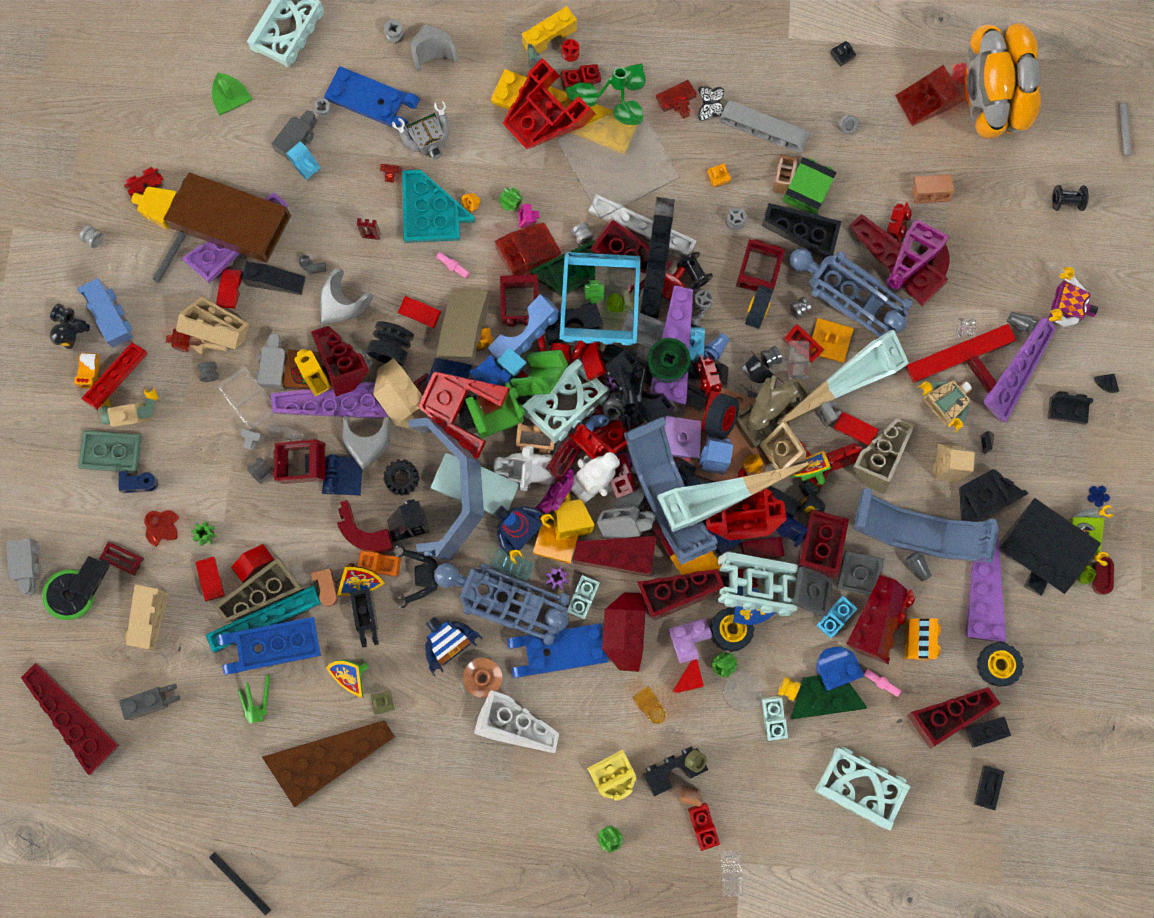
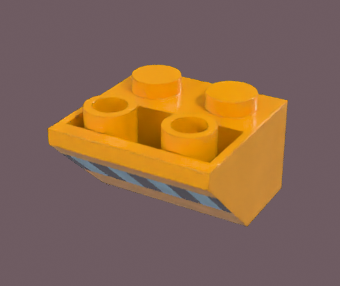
M938 619L906 620L904 660L931 661L937 659L941 651V646L938 644L941 625L938 624Z

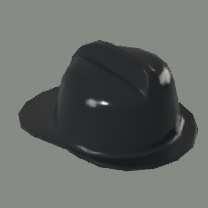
M754 353L742 367L748 378L755 383H764L767 378H772V375H775L760 362Z

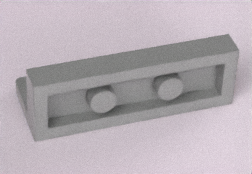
M629 309L621 331H633V310ZM638 312L637 343L652 348L654 343L662 339L666 322Z

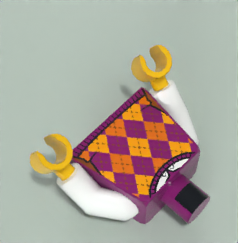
M1063 267L1065 273H1060L1059 275L1065 281L1063 280L1057 286L1049 314V321H1055L1062 327L1079 323L1085 318V315L1095 317L1098 311L1097 306L1089 304L1091 294L1075 278L1072 267Z

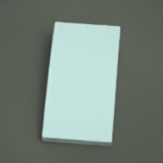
M445 453L430 488L462 503L459 460L456 456ZM481 467L484 511L495 515L494 512L501 505L508 511L519 483Z

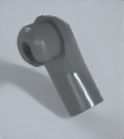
M308 255L300 257V266L308 273L326 272L325 262L315 264L309 259Z

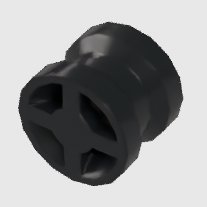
M60 303L56 304L50 313V319L54 322L59 321L62 325H69L67 320L74 317V310L71 308L66 309Z

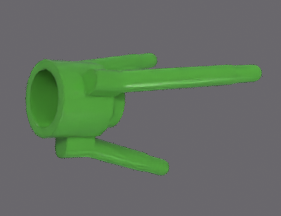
M270 675L266 676L262 709H260V705L253 706L249 683H245L249 707H247L242 690L238 689L247 723L264 721L263 716L267 715L266 707Z

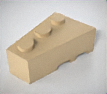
M201 296L179 313L176 331L235 350L246 340L249 323Z
M937 443L936 462L933 464L935 480L959 482L974 471L975 452L960 445Z
M135 584L129 626L125 634L126 645L155 650L169 593L160 589Z

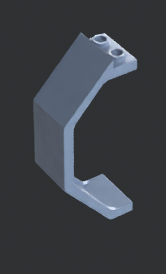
M427 417L409 420V428L422 433L433 432L459 460L462 495L461 514L442 540L416 544L417 552L424 553V556L451 560L484 517L481 463L432 419Z
M659 417L624 433L636 475L652 512L655 514V519L682 565L717 549L715 544L718 542L715 535L708 532L702 521L674 532L669 525L658 500V495L675 488L685 487L673 460L664 428L667 424L664 417Z
M864 488L860 493L853 529L892 547L913 552L919 551L921 554L942 559L992 563L999 525H997V520L991 518L984 522L948 520L902 509L872 495V489Z

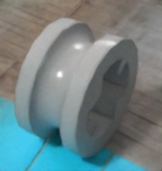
M320 98L314 102L313 106L317 115L322 117L329 115L331 106L328 100ZM322 104L324 106V104H326V109L324 111H322V109L321 111H319V105Z

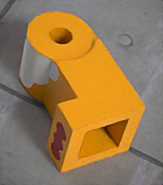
M98 353L80 354L78 374L75 376L74 384L79 388L90 389L99 379L100 357Z

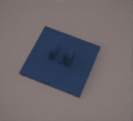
M435 358L426 385H428L433 372L468 378L472 365Z

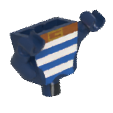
M436 617L430 619L426 625L432 633L426 637L425 655L432 675L436 676L434 673L436 669H440L443 672L442 667L471 644L477 646L475 639L478 637L483 639V637L477 631L461 622L446 621L441 625Z

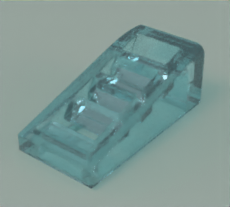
M528 44L529 70H531L541 57L534 46Z
M498 548L489 567L527 582L534 563L515 556L514 559L519 564L514 572L512 570L515 564L512 560L509 567H505L508 559H511L510 556L501 548ZM501 555H502V556H504V559H503L501 565H499L498 562H499L500 557H501ZM523 564H524V565H526V568H525V570H524L523 575H521V574H519V573H520V571H521V569H522V566H523Z

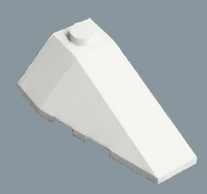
M492 690L489 692L479 713L474 734L550 753L556 752L559 738L557 731L542 720L536 719L526 708H521L511 697Z

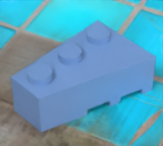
M707 434L706 445H704L699 459V465H702L701 471L725 474L730 465L733 443L730 438L721 439Z

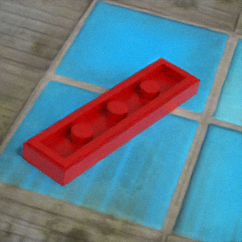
M131 342L81 398L83 402L98 410L148 354L146 350Z

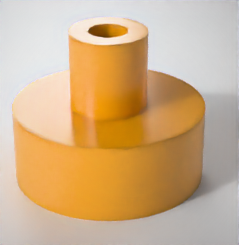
M467 193L462 196L461 205L469 213L479 208L480 198L474 193Z
M753 453L744 459L742 465L748 473H760L763 460L758 454Z

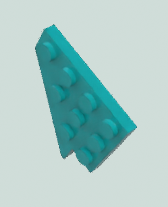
M402 170L404 243L460 241V223H475V217L422 170Z

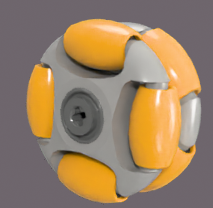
M1022 23L1006 26L1002 31L995 25L986 24L976 29L970 38L964 92L966 101L970 106V116L976 132L985 139L999 137L1004 132L1009 134L1022 133L1031 128L1040 112L1041 93L1038 86L1040 83V65L1037 61L1038 42L1030 28Z

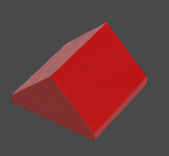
M613 420L607 426H603L593 432L590 439L596 435L605 444V453L612 452L616 454L628 446L624 435L628 431L622 428L620 420Z

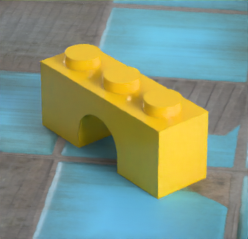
M566 6L522 33V44L533 58L546 50L549 41L559 35L561 39H564L577 30V19Z

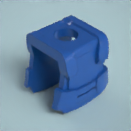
M489 355L484 362L470 371L472 377L477 381L505 386V383L508 382L510 385L512 384L510 379L512 375L505 369L501 370L496 365L497 359L494 355Z

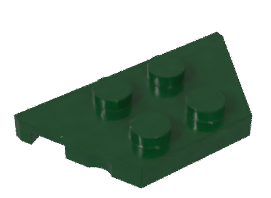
M592 240L569 252L595 254L590 250L595 241ZM565 254L530 270L531 275L537 274L540 282L561 297ZM568 264L567 294L584 287L585 284H589V280H595V266Z
M820 675L803 677L790 718L793 720L867 709V706L850 683L827 691Z

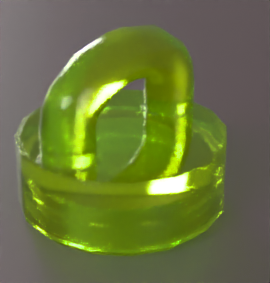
M612 293L609 295L606 305L609 311L621 313L625 308V301L622 295Z
M1087 565L1077 581L1082 585L1091 583L1096 576V571Z

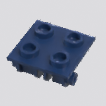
M335 454L325 456V481H323L322 494L361 496L363 469L353 457H337Z

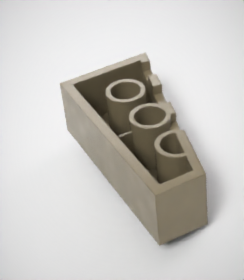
M277 558L213 607L225 622H230L303 590V587L282 560Z

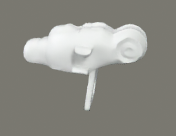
M532 446L523 448L522 453H514L508 457H497L494 460V472L507 476L509 480L519 482L520 490L527 491L531 487V483L534 482L550 484L556 481L555 476H552L545 469L554 455L533 454Z
M608 452L604 456H599L595 459H591V457L586 455L584 461L583 459L578 460L581 470L573 476L574 483L570 490L577 499H581L585 504L598 492L602 496H606L608 492L613 491L610 481L615 476V469L620 464L616 455Z

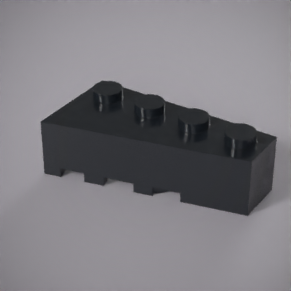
M769 203L762 226L825 259V257L834 254L842 221Z

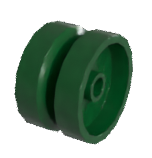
M660 339L649 350V371L659 382L667 384L678 382L688 372L691 360L690 352L686 345L678 339ZM671 359L672 364H669V362H665V360Z

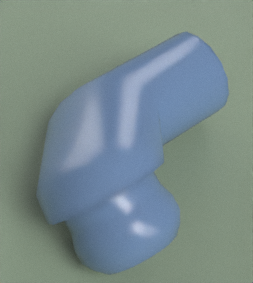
M594 415L589 418L585 425L592 432L594 428L607 426L609 418L605 415Z

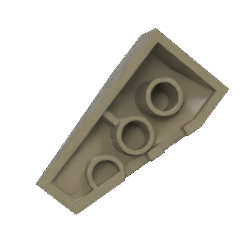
M896 418L866 449L860 452L853 470L866 487L882 494L885 493L915 425Z

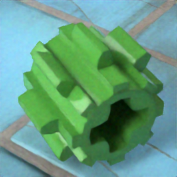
M514 187L512 189L505 188L499 198L501 207L508 212L510 209L512 211L517 210L523 200L521 194H519L520 191Z
M589 280V284H585V301H590L591 304H598L599 300H604L603 283H598V280Z
M206 521L202 525L196 523L195 530H191L195 534L192 540L195 542L200 541L199 544L201 546H204L206 542L212 544V539L217 537L213 533L215 527L213 525L209 527ZM205 531H207V535H203L202 537L201 532L204 533Z
M721 652L712 659L714 661L712 663V670L717 676H725L727 678L737 670V659L732 653Z
M611 825L600 830L597 841L603 851L607 850L610 853L616 852V850L621 848L624 837L617 827L614 828Z

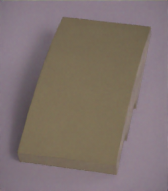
M453 290L439 338L437 350L439 358L475 359L477 343H480L482 327H485L489 290Z
M799 376L785 383L786 385L792 383L796 387L799 397L796 398L794 403H789L778 416L770 420L768 426L760 430H754L750 426L749 416L755 402L738 412L736 425L752 449L759 446L780 425L777 422L811 394ZM819 406L786 423L789 427L817 410Z

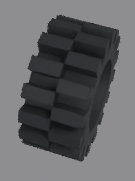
M397 459L396 462L392 461L390 466L387 465L383 479L385 485L393 494L403 496V494L409 495V492L415 491V487H418L420 479L415 465L410 461L407 462L405 459L403 461ZM398 471H406L409 474V479L405 484L400 485L395 482L394 476Z

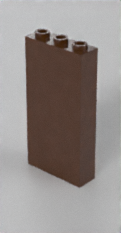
M189 172L186 178L183 179L181 187L163 220L172 229L267 263L292 215L287 207Z

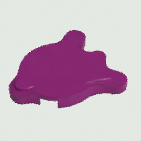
M571 468L568 469L562 481L557 484L552 483L544 498L535 507L537 510L544 511L547 514L552 510L556 511L559 509L574 483V471Z

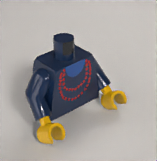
M501 505L494 512L501 520L496 526L499 546L510 556L514 564H517L514 559L515 556H520L523 559L520 550L543 524L550 528L551 526L546 524L548 519L555 521L550 514L545 515V513L536 508L527 506L513 507L510 511H507Z

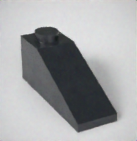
M246 261L242 277L245 284L249 287L302 295L306 278L305 276L269 265Z

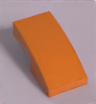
M360 551L358 567L367 568L376 574L398 577L402 558Z

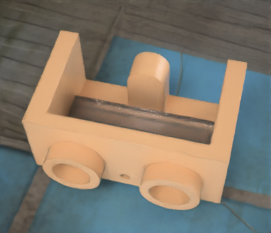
M518 424L516 447L520 448L519 451H523V448H526V446L538 449V453L550 454V451H554L555 444L536 425Z

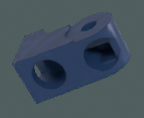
M127 471L118 472L119 491L123 494L151 492L158 487V479L151 473L145 472L140 476H131Z

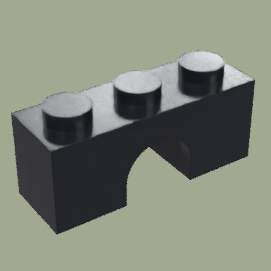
M589 302L581 305V308L566 309L565 328L571 323H577L583 329H603V321L596 303L591 304ZM561 314L553 325H549L545 329L549 346L552 343L564 341L560 339Z
M690 746L682 750V755L676 758L672 755L663 759L664 764L658 767L655 763L645 768L647 772L643 776L654 797L673 788L669 781V774L674 768L680 767L684 769L689 779L708 771L707 765L700 772H694L685 766L687 755L693 750L699 751L698 748L693 749Z

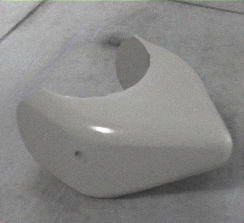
M425 24L412 40L411 51L417 72L421 71V66L424 65L425 61L434 57H446L454 63L458 62L453 39L443 30Z
M341 268L333 270L322 287L320 293L322 325L358 317L364 313L373 300V296L370 293L364 294L355 303L347 300L341 291V280L344 275V271Z
M344 416V444L362 469H366L389 446L390 417H384L383 425L379 432L364 438L355 435L351 431L350 417Z

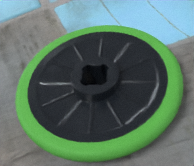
M67 569L59 571L46 582L42 592L44 607L53 617L61 620H73L81 617L91 608L95 594L90 601L70 591V587L79 573L78 570ZM71 592L72 596L67 598L65 594Z

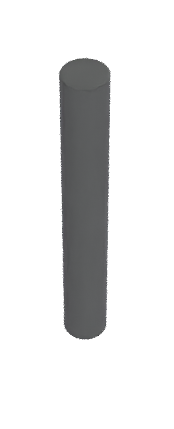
M180 231L153 277L155 282L159 283L184 241L185 233Z

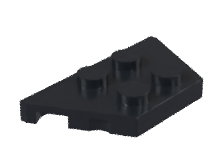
M992 469L959 487L961 521L978 522L1028 495V492L1014 485L1013 481L1004 478L1001 473Z

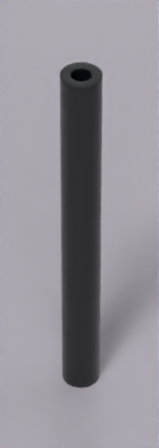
M216 852L209 857L265 916L271 911L266 903Z

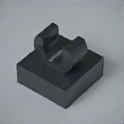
M844 41L830 51L839 66L844 65L856 56L853 47L847 41Z

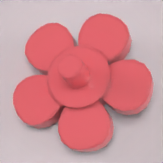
M963 62L953 66L954 73L952 74V79L957 80L958 84L964 83L966 64Z

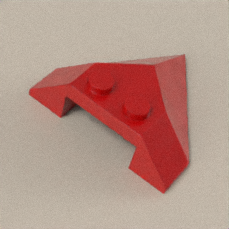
M741 468L736 478L745 477L749 475H747V472L743 468ZM765 488L707 518L706 527L707 530L729 541L769 536L786 521L785 503L780 499L777 500L772 492Z

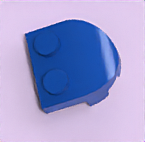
M828 648L817 659L816 672L820 674L827 691L864 677L856 656L846 648Z

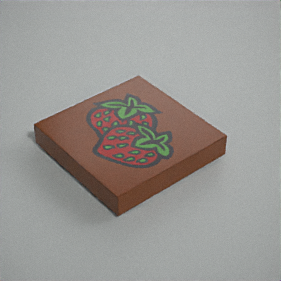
M288 349L283 383L285 388L310 389L294 360L300 350ZM312 351L324 372L325 368L319 353ZM317 373L311 375L312 379L318 377Z

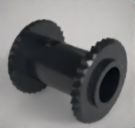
M1056 185L1052 194L1053 209L1058 211L1061 205L1078 206L1079 211H1084L1089 199L1087 186L1082 185L1079 191L1063 190L1061 185Z
M693 252L677 263V268L679 266L684 267L693 281L690 286L692 290L704 286L713 277L712 273L705 274L697 261V258L700 256L699 252Z

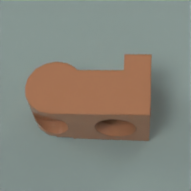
M329 568L311 573L312 581L319 583L321 592L319 595L320 602L327 607L335 606L338 602L333 571Z

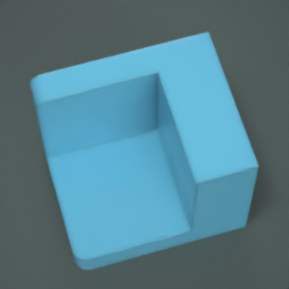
M508 348L497 360L496 365L501 370L505 369L512 375L510 379L512 380L521 372L527 362L511 348Z

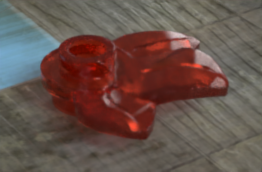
M170 510L161 513L150 511L146 514L144 523L147 527L146 538L150 544L157 547L162 538L165 540H175L178 538V530L174 523L179 519V516L175 512ZM157 517L158 522L153 524L152 519Z

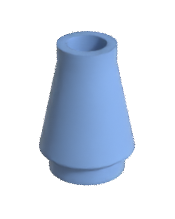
M720 334L704 348L705 357H710L714 361L720 359L729 342V338L725 334Z

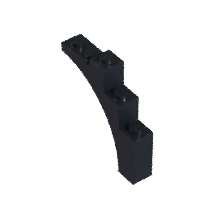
M656 197L640 310L641 314L652 318L659 317L675 199Z

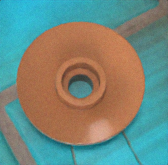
M478 658L471 661L463 672L464 687L471 695L478 698H486L491 690L497 692L502 683L501 669L494 661L488 658ZM480 675H486L487 679L485 682L479 680Z

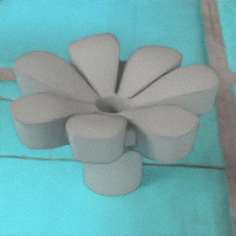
M704 309L693 312V315L691 314V324L694 327H702L700 319L704 317Z

